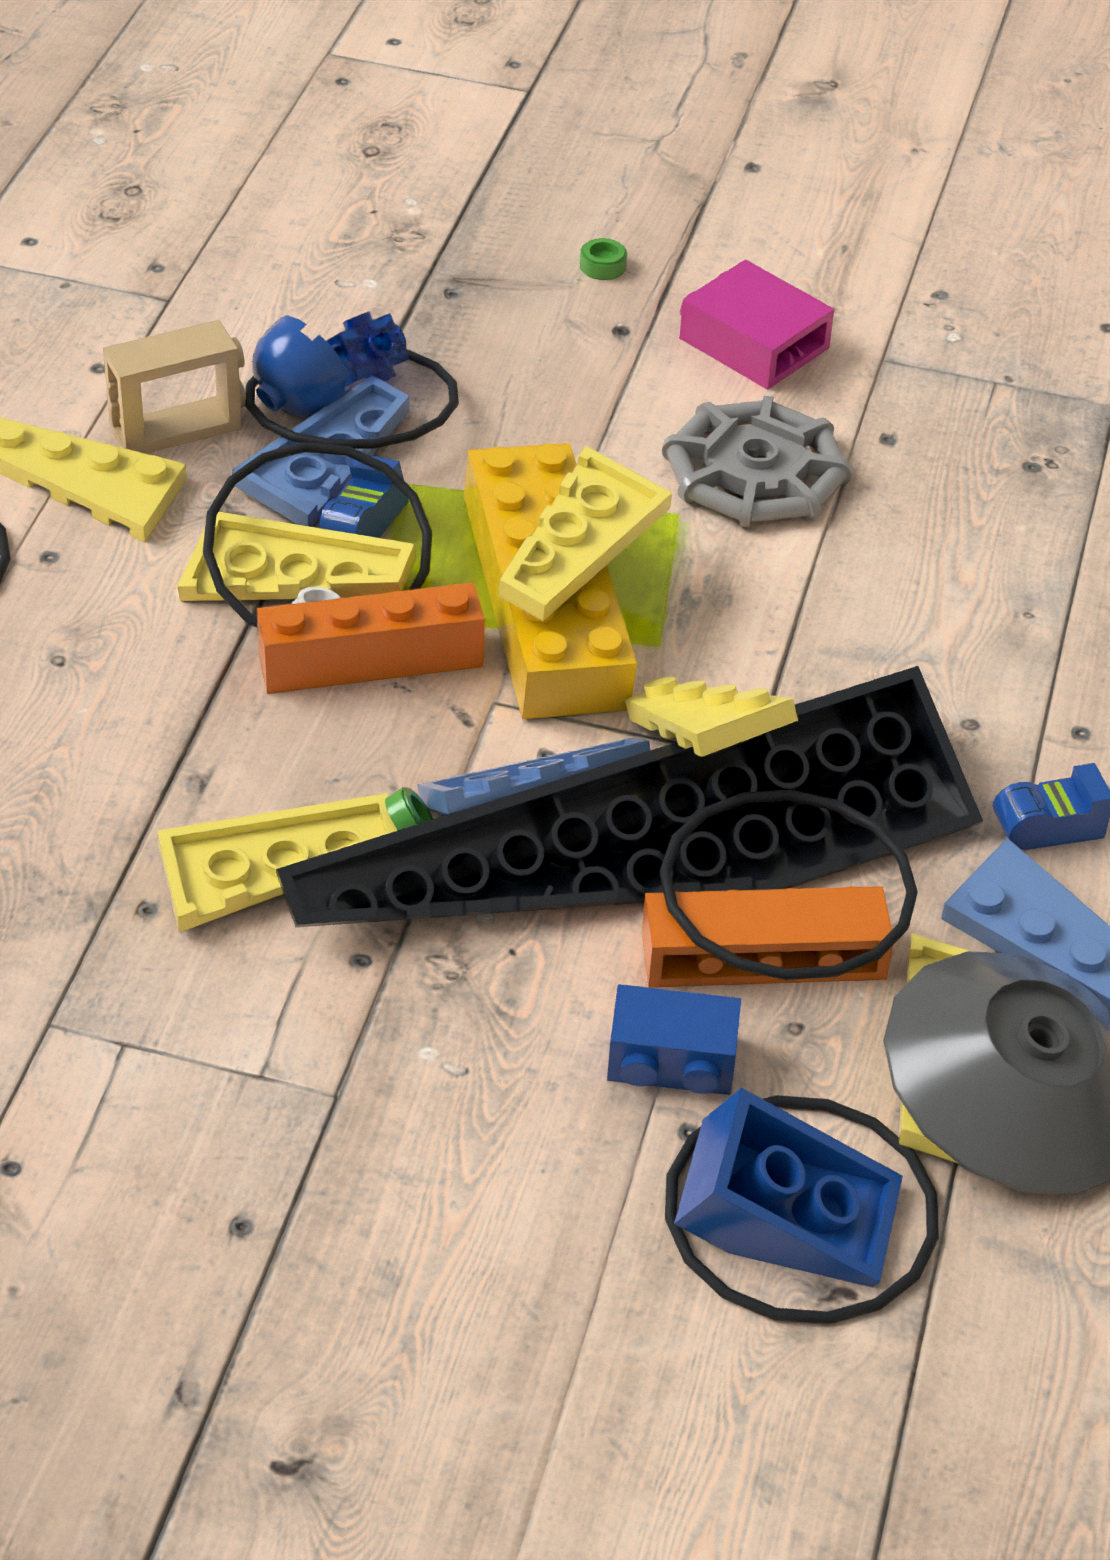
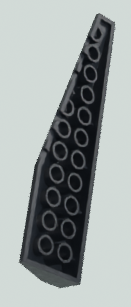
M915 666L795 704L798 721L703 757L696 755L693 747L685 749L675 742L276 869V875L295 928L644 903L645 893H664L659 871L672 835L701 808L743 792L794 790L839 800L877 821L902 850L979 825L983 822V819L920 668ZM793 801L745 803L708 817L680 844L671 870V876L676 892L787 889L890 855L891 853L872 831L834 810Z

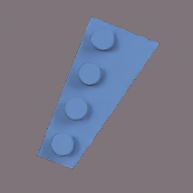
M371 375L350 389L341 398L322 408L291 430L328 439H376L389 436L409 413V395ZM281 436L232 469V474L261 453L299 443ZM378 448L356 450L372 456ZM304 452L266 462L235 484V487L294 523L313 527L321 517L325 505L331 499H336L337 495L351 479L349 465L354 459L344 455Z
M627 738L417 784L419 797L428 809L440 812L442 817L638 755L651 749L649 740Z
M1006 838L944 903L941 919L999 953L1019 954L1069 974L1110 1006V926L1012 841Z

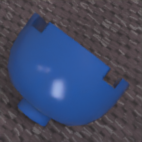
M287 315L280 317L257 342L252 358L253 374L259 385L256 393L263 404L270 410L277 412L281 409L292 416L306 418L347 393L351 387H345L344 385L351 378L339 355L321 335H318L312 341L301 332L307 324L300 319Z

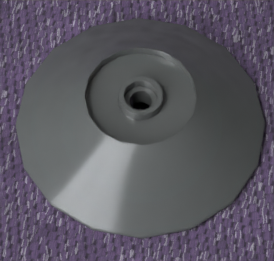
M967 951L924 966L894 997L883 1039L893 1089L922 1134L968 1172L1022 1193L1076 1195L1110 1181V1006L1069 974L1019 954Z

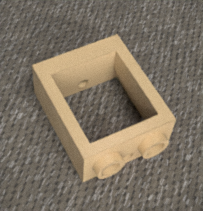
M220 319L103 348L110 430L121 448L147 454L242 429L241 408L245 407L246 393L239 379V368L245 365L244 352L237 337H230ZM215 365L217 396L143 414L142 382Z

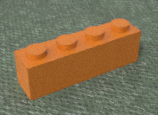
M474 582L256 608L258 653L267 694L483 667L485 618Z
M883 886L701 892L675 891L678 906L701 935L740 958L787 969L837 965L873 950L892 930ZM645 893L642 941L648 987L887 980L893 946L879 960L838 977L783 980L736 969L692 942L667 910L664 893Z

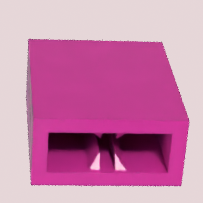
M745 259L728 271L722 272L717 278L698 290L691 292L683 299L680 308L681 324L679 339L768 390L829 349L834 308Z

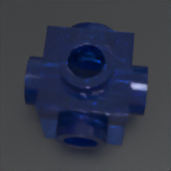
M370 311L350 318L342 322L345 331L326 340L339 355L349 372L351 379L344 385L345 387L367 379L371 375L384 382L396 377L394 367L410 360L406 352L407 343L405 335L401 328L394 323L391 313L373 319Z

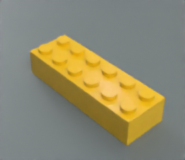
M570 443L468 449L464 500L522 719L627 711L625 699L632 697L637 661L607 565L544 621L539 620L498 596L500 578L527 536H532L537 529L539 517L546 506H551L558 496L560 484L567 473H572L577 466Z

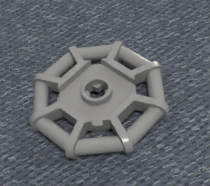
M763 396V400L724 405H714L711 402L700 404L696 407L695 415L677 434L668 436L664 440L662 455L670 462L679 484L678 495L688 504L697 502L740 521V526L749 528L753 522L801 517L809 521L820 515L821 506L837 488L846 485L850 481L852 465L843 457L833 435L834 426L831 422L823 417L814 419L773 402L774 397ZM751 422L746 425H738V423ZM705 432L711 433L707 438L702 437ZM811 445L813 448L818 449L819 454L811 453L810 448L806 450L805 447ZM759 455H761V456H764L765 458H756V457H758ZM690 458L704 460L706 467L695 471ZM808 475L821 476L811 488L802 482ZM718 485L744 496L743 500L714 487ZM786 495L788 498H780V496Z

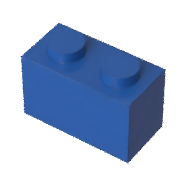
M618 984L610 1039L607 1081L628 1083L640 1087L656 1086L690 1090L699 1094L716 1093L731 1095L741 998Z

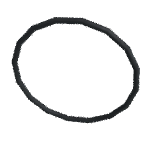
M371 342L329 344L335 352H374L409 359L433 370L448 385L449 403L437 418L412 431L376 439H328L297 433L267 419L255 404V387L258 384L254 375L246 383L245 407L263 428L297 443L310 442L343 445L354 449H376L415 440L444 425L459 405L457 381L438 362L409 349Z
M303 442L261 453L229 476L207 511L203 555L218 594L246 623L257 628V616L252 615L225 586L213 553L216 516L233 487L239 481L266 462L304 452L348 456L382 472L410 500L422 531L420 570L409 590L421 589L430 573L432 530L418 494L388 464L350 446Z
M794 790L743 792L701 808L672 835L659 871L667 910L695 945L736 969L783 980L838 977L879 960L909 929L918 894L907 854L877 821L839 800ZM793 801L834 810L872 831L897 859L906 890L899 922L873 950L834 966L787 969L740 958L701 935L678 906L671 870L681 842L708 817L745 803Z
M780 1095L763 1098L776 1107L825 1110L871 1128L906 1158L925 1194L927 1236L910 1271L876 1298L831 1311L776 1308L729 1288L694 1256L683 1229L674 1224L677 1215L678 1177L695 1149L701 1127L687 1137L666 1174L665 1221L684 1263L723 1299L772 1320L831 1324L881 1310L920 1279L939 1239L937 1191L916 1152L912 1148L900 1145L899 1137L877 1118L830 1099Z

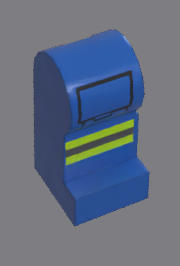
M371 456L388 464L404 480L400 461ZM353 460L349 465L352 477L337 495V499H331L325 505L320 517L319 528L380 538L409 500L382 472Z
M1089 763L1073 766L1072 775L1069 778L1040 782L1038 785L1031 782L1011 784L1001 790L995 797L993 810L1007 838L1020 849H1036L1105 838L1110 819V789L1096 764Z

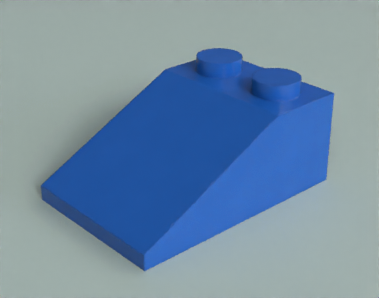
M741 1087L702 1121L674 1224L729 1254L873 1288L880 1283L903 1176Z

